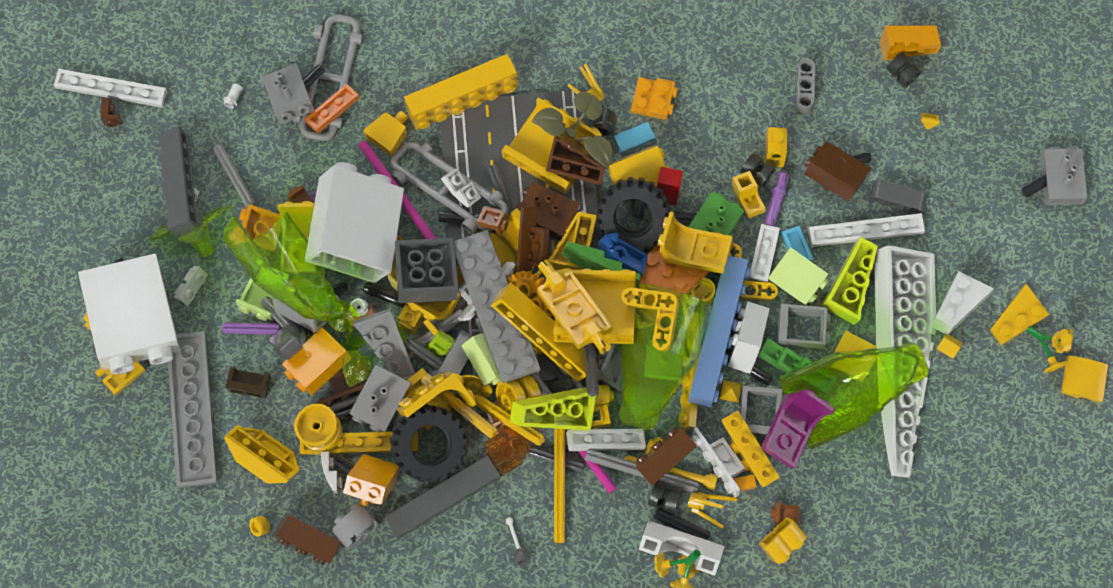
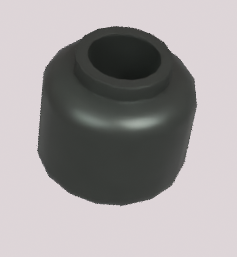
M603 108L600 117L592 120V127L598 129L602 137L609 136L616 129L617 115L610 109Z

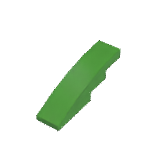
M567 241L562 251V256L582 269L624 270L622 269V262L604 258L605 251ZM636 273V285H637V283L639 282V279H640V273Z
M769 338L764 339L757 355L781 371L824 394H828L836 380V377L808 358L800 357L787 347L783 348Z

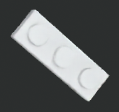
M761 224L749 279L768 282L780 228Z

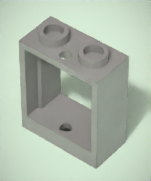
M781 304L779 308L777 344L786 347L823 350L825 345L829 344L830 336L826 332L827 325H830V314H827V307ZM788 314L820 317L819 341L787 339Z
M757 384L743 386L740 414L746 422L747 394L776 396V415L782 402V389H778L777 386L768 385L766 388L758 387ZM747 424L754 437L766 438L770 426Z

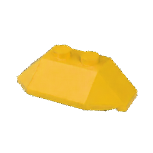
M236 425L224 437L235 461L267 484L287 483L299 472L294 452L263 430L243 428L240 425Z

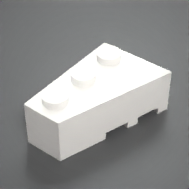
M958 271L930 327L949 335L971 312L989 297L994 288Z
M747 301L745 309H740L738 319H741V321L737 322L735 328L737 334H734L731 345L734 346L728 367L750 374L761 348L770 308Z

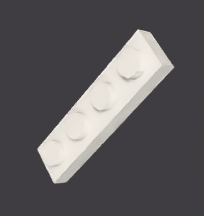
M591 429V431L568 430L566 432L569 451H587L588 449L594 451L644 450L646 448L643 429Z

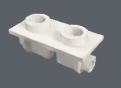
M199 266L190 268L183 279L187 283L179 285L174 292L173 298L188 306L201 285L205 282L208 274Z

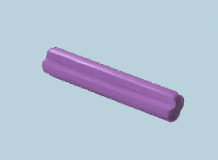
M223 323V332L228 334L274 335L280 330L278 323Z

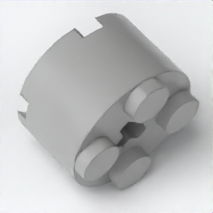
M359 503L354 504L348 514H341L334 521L336 525L332 528L333 534L348 550L351 548L355 549L369 537L370 530L375 531L379 525L365 507Z

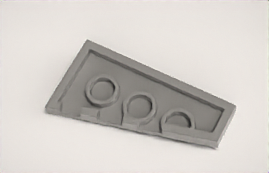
M390 308L353 322V325L359 330L388 371L406 380L415 374Z

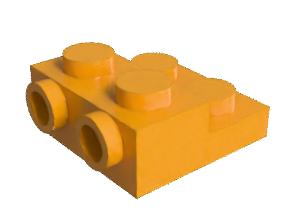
M639 77L630 113L667 120L668 115H672L674 104H671V100L676 98L678 88L675 87V82L660 78L651 80Z
M248 204L246 209L241 210L239 220H242L240 227L237 226L234 237L237 238L236 243L275 252L283 225L281 215Z

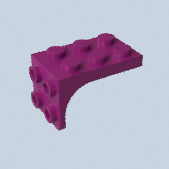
M809 389L784 395L761 449L790 469L796 468L813 428L823 417L834 414L835 409L830 406L831 404L828 401L820 399L815 395V392Z

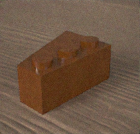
M563 133L558 137L554 136L546 171L601 185L606 167L597 162L586 151L583 144Z
M680 425L671 429L666 434L667 437L662 441L656 442L651 447L653 450L647 455L644 453L636 460L638 463L635 465L636 468L651 485L655 484L697 447L693 439Z
M289 514L283 515L272 537L278 539L277 542L296 548L295 551L301 555L306 556L309 554L313 556V561L321 565L331 563L341 544V541Z

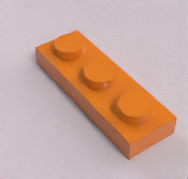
M345 84L307 116L305 121L314 131L320 133L359 100L360 97L349 85Z

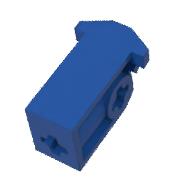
M617 233L605 235L598 241V249L605 251L604 258L622 262V269L636 271V273H640V277L644 274L647 254L619 239V234Z

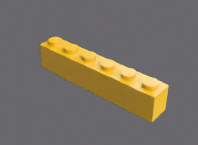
M512 283L501 289L490 306L576 382L585 378V348L578 349L574 343L554 342L555 321Z

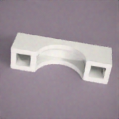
M648 520L639 550L653 555H658L660 552L673 551L684 554L687 557L694 550H699L701 555L694 562L695 568L715 576L724 546Z

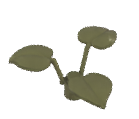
M579 92L574 97V105L583 114L572 127L565 128L566 124L563 123L562 114L550 107L540 110L533 118L532 123L537 124L552 136L558 137L565 133L576 139L575 127L585 115L591 120L598 119L602 113V106L598 98L591 95V93ZM597 135L594 138L586 136L576 139L578 142L585 141L584 147L586 151L606 168L609 167L613 151L610 143L605 138Z

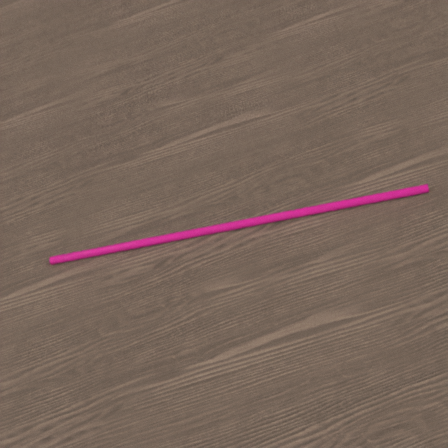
M362 141L358 146L377 173L389 177L391 184L398 186L367 141ZM403 193L401 206L425 239H437ZM579 451V453L585 460V455L587 451ZM585 460L609 494L617 489L600 464Z

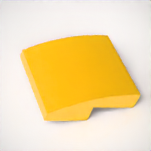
M1066 356L1067 364L1064 369L1061 393L1075 398L1083 397L1094 402H1103L1108 365L1086 358Z

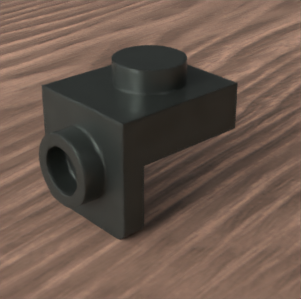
M571 376L561 379L554 377L548 383V389L552 394L576 389Z

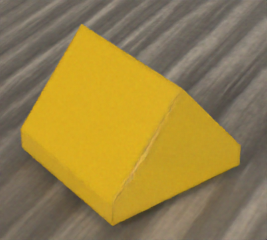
M945 334L936 349L953 359L963 343L953 336Z

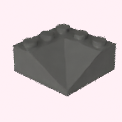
M453 238L395 241L399 303L457 300L458 282Z

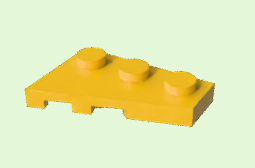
M1025 284L990 331L1002 346L1027 330L1029 326H1033L1046 318L1049 313L1029 286Z

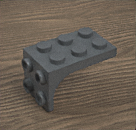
M609 343L611 345L609 351L603 349L605 351L604 354L599 352L602 356L597 361L598 381L649 404L660 378L644 376V361L640 363L635 362L631 352L623 349L618 344Z

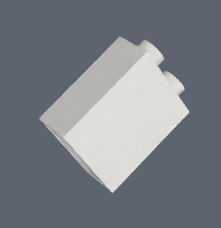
M336 163L319 177L305 261L373 283L389 274L392 270L404 188L391 184V179L385 175L374 174L366 176L358 173L357 167L350 163Z
M156 254L78 272L97 358L103 370L110 369L111 374H123L133 370V363L149 359L152 365L163 364L173 359L172 353L180 351Z

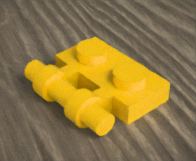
M139 362L133 363L134 369L127 373L111 374L110 369L103 370L101 365H99L100 368L95 373L99 378L105 373L108 375L102 381L117 396L146 370Z

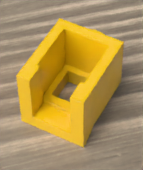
M405 304L397 318L399 322L398 327L415 335L424 320L423 314L409 309L408 305Z
M607 404L594 407L593 413L599 412L601 420L592 421L591 429L610 427L611 422Z

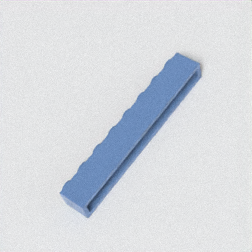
M729 255L724 274L721 273L688 399L690 403L711 408L712 402H717L719 391L716 390V386L721 384L724 373L720 372L721 366H726L728 355L725 354L726 348L730 349L733 337H729L731 330L735 331L737 323L734 315L735 313L739 314L742 303L738 302L739 296H744L746 288L743 280L744 278L748 279L750 268L747 267L748 260Z

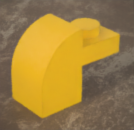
M748 171L732 177L735 197L747 218L749 219L764 213L766 208L758 195V185L751 172Z

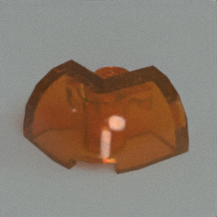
M507 425L498 427L499 434L484 442L485 452L500 477L523 463L522 459L527 451L530 450L528 439Z

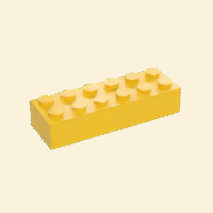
M505 54L405 96L406 109L415 130L425 129L430 124L442 122L453 114L459 115L465 109L478 107L482 102L492 101L501 94L513 92L518 88L517 72L509 55Z

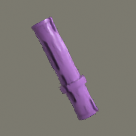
M778 173L775 187L771 191L773 194L764 225L773 227L776 225L783 197L787 193L786 186L790 175H787V173Z

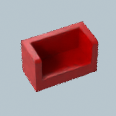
M661 167L657 188L660 187L663 190L664 196L668 198L669 205L676 206L683 171Z

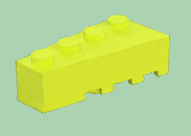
M862 237L854 243L821 307H827L828 311L853 325L860 321L865 294L870 281L869 277L878 246Z
M583 387L513 401L510 422L522 427L591 431L596 395L591 397L587 394V388Z

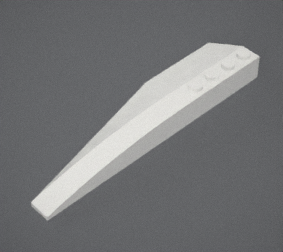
M888 245L876 251L874 260L879 397L891 476L909 478L914 456L912 451L913 444L917 440L915 432L921 418L919 410L923 407L928 379L926 371L930 368L931 362L929 361L930 351H933L934 343L931 342V334H936V329L930 327L936 316L935 256L933 253Z

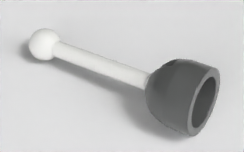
M508 517L506 524L510 527L517 548L514 552V561L516 565L530 561L531 558L528 551L520 547L513 527V518Z

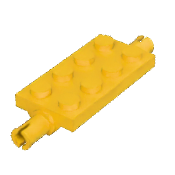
M544 260L546 265L542 261L538 268L545 275L546 282L537 288V293L575 346L580 349L593 342L601 354L605 353L603 349L609 351L611 345L604 335L613 331L612 325L572 271L565 274L559 273L553 268L549 260Z

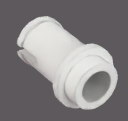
M232 84L227 97L223 99V104L226 107L233 109L234 106H237V100L243 91L242 87L238 84Z

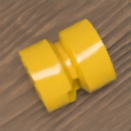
M703 278L689 293L690 303L702 309L710 306L715 295L714 283L707 278Z

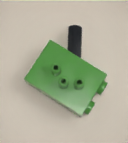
M713 191L698 213L674 212L676 220L681 224H690L689 228L713 233L720 232L723 235L729 236L744 214V210L739 204L731 203L726 200L724 195L714 193Z

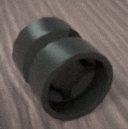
M903 52L889 63L886 70L893 77L897 76V81L906 88L919 77L922 71L915 64H910V58Z
M752 153L740 172L743 174L750 171L756 183L763 187L773 175L776 167L769 162H763L762 157Z
M657 481L653 486L647 505L656 508L662 506L664 511L674 514L682 490L673 486L667 488L666 484Z

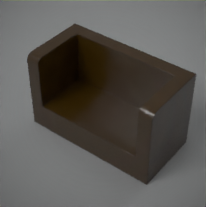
M230 366L225 388L231 393L266 398L271 375L269 372L258 374L237 370L235 366Z

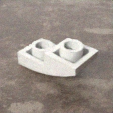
M457 168L441 178L449 191L467 208L481 198L473 183H466Z
M321 452L322 467L326 480L333 492L339 494V488H342L343 481L342 476H339L337 471H331V469L335 468L333 463L334 457H331L329 452Z

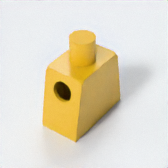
M399 111L395 117L384 113L363 130L364 136L392 157L407 135V129L403 124L408 117L402 111Z
M769 127L765 136V162H769L774 167H784L787 154V128ZM778 154L780 157H777V158H776V157H773L772 155Z

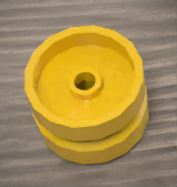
M530 375L506 383L501 381L496 387L498 406L510 414L513 401L541 396L538 384Z
M311 404L304 407L298 413L294 423L296 436L308 449L314 452H326L333 449L342 437L343 428L341 421L329 407L323 404Z

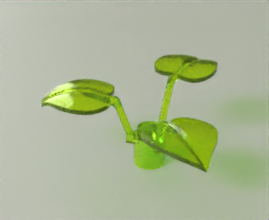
M232 205L221 206L209 211L201 219L203 224L184 232L177 238L178 241L191 243L193 248L197 249L201 258L209 256L215 249L210 243L211 237L209 235L208 223L217 219L227 209L233 208ZM167 224L162 225L149 238L150 242L162 238L171 232Z
M329 300L326 304L328 320L332 328L339 332H345L349 329L348 334L345 335L346 340L341 343V346L347 351L342 363L346 382L351 387L369 378L372 372L370 359L367 356H361V351H358L367 342L365 340L361 341L357 336H351L354 329L352 326L353 322L359 319L355 307L343 300ZM396 322L399 333L404 343L407 338L406 332Z

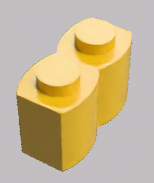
M786 517L772 532L761 540L759 545L773 562L780 564L790 558L793 550L803 546L807 536L792 519Z

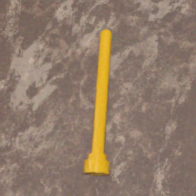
M627 455L624 460L637 463L636 460L638 458ZM674 467L667 472L703 483V486H707L706 489L710 490L715 489L718 478L712 473L704 476Z

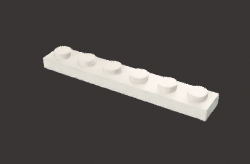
M58 69L54 83L56 89L109 97L111 99L163 108L167 94L166 88L63 69Z
M922 213L814 226L809 227L808 231L811 247L856 242L860 237L866 240L924 234L925 228Z

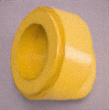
M264 516L254 517L249 523L252 534L257 537L270 532V523Z

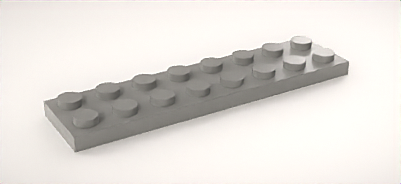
M486 230L454 241L455 258L502 383L540 371L529 339L490 306L500 290L507 286L508 283L488 231Z
M201 331L177 334L180 351L172 353L173 359L168 362L177 488L216 484L218 482L206 333Z

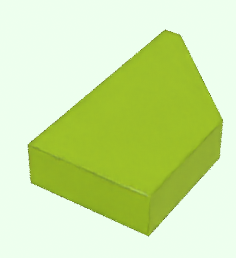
M439 330L426 349L433 354L446 355L456 340L442 330Z

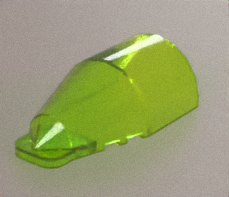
M284 213L272 228L255 239L250 237L236 216L231 218L224 230L223 240L260 289L305 319H317L322 322L340 319L344 314V308L338 301L330 281H326L324 277L326 271L319 265L305 261L308 240L288 213Z
M641 283L638 284V289L671 293L679 300L674 337L669 350L659 351L653 345L658 311L636 307L634 344H621L622 405L619 411V418L627 425L643 430H651L657 425L662 410L696 364L713 307L711 304L694 296L661 286ZM648 295L645 299L647 305H652L655 302L654 295ZM669 298V301L660 299V303L666 304L668 308L671 304H674L671 298ZM664 317L661 320V326L664 328L670 326L671 319ZM659 330L663 334L662 340H658L662 347L663 344L667 343L664 339V334H669V332Z
M909 342L899 347L833 352L779 376L778 379L784 395L809 389L815 392V395L820 399L828 401L831 404L830 406L835 409L834 414L823 417L813 428L807 440V444L812 450L867 425L870 419L878 412H882L889 402L897 399L914 383L926 378L929 369L920 347L913 342Z

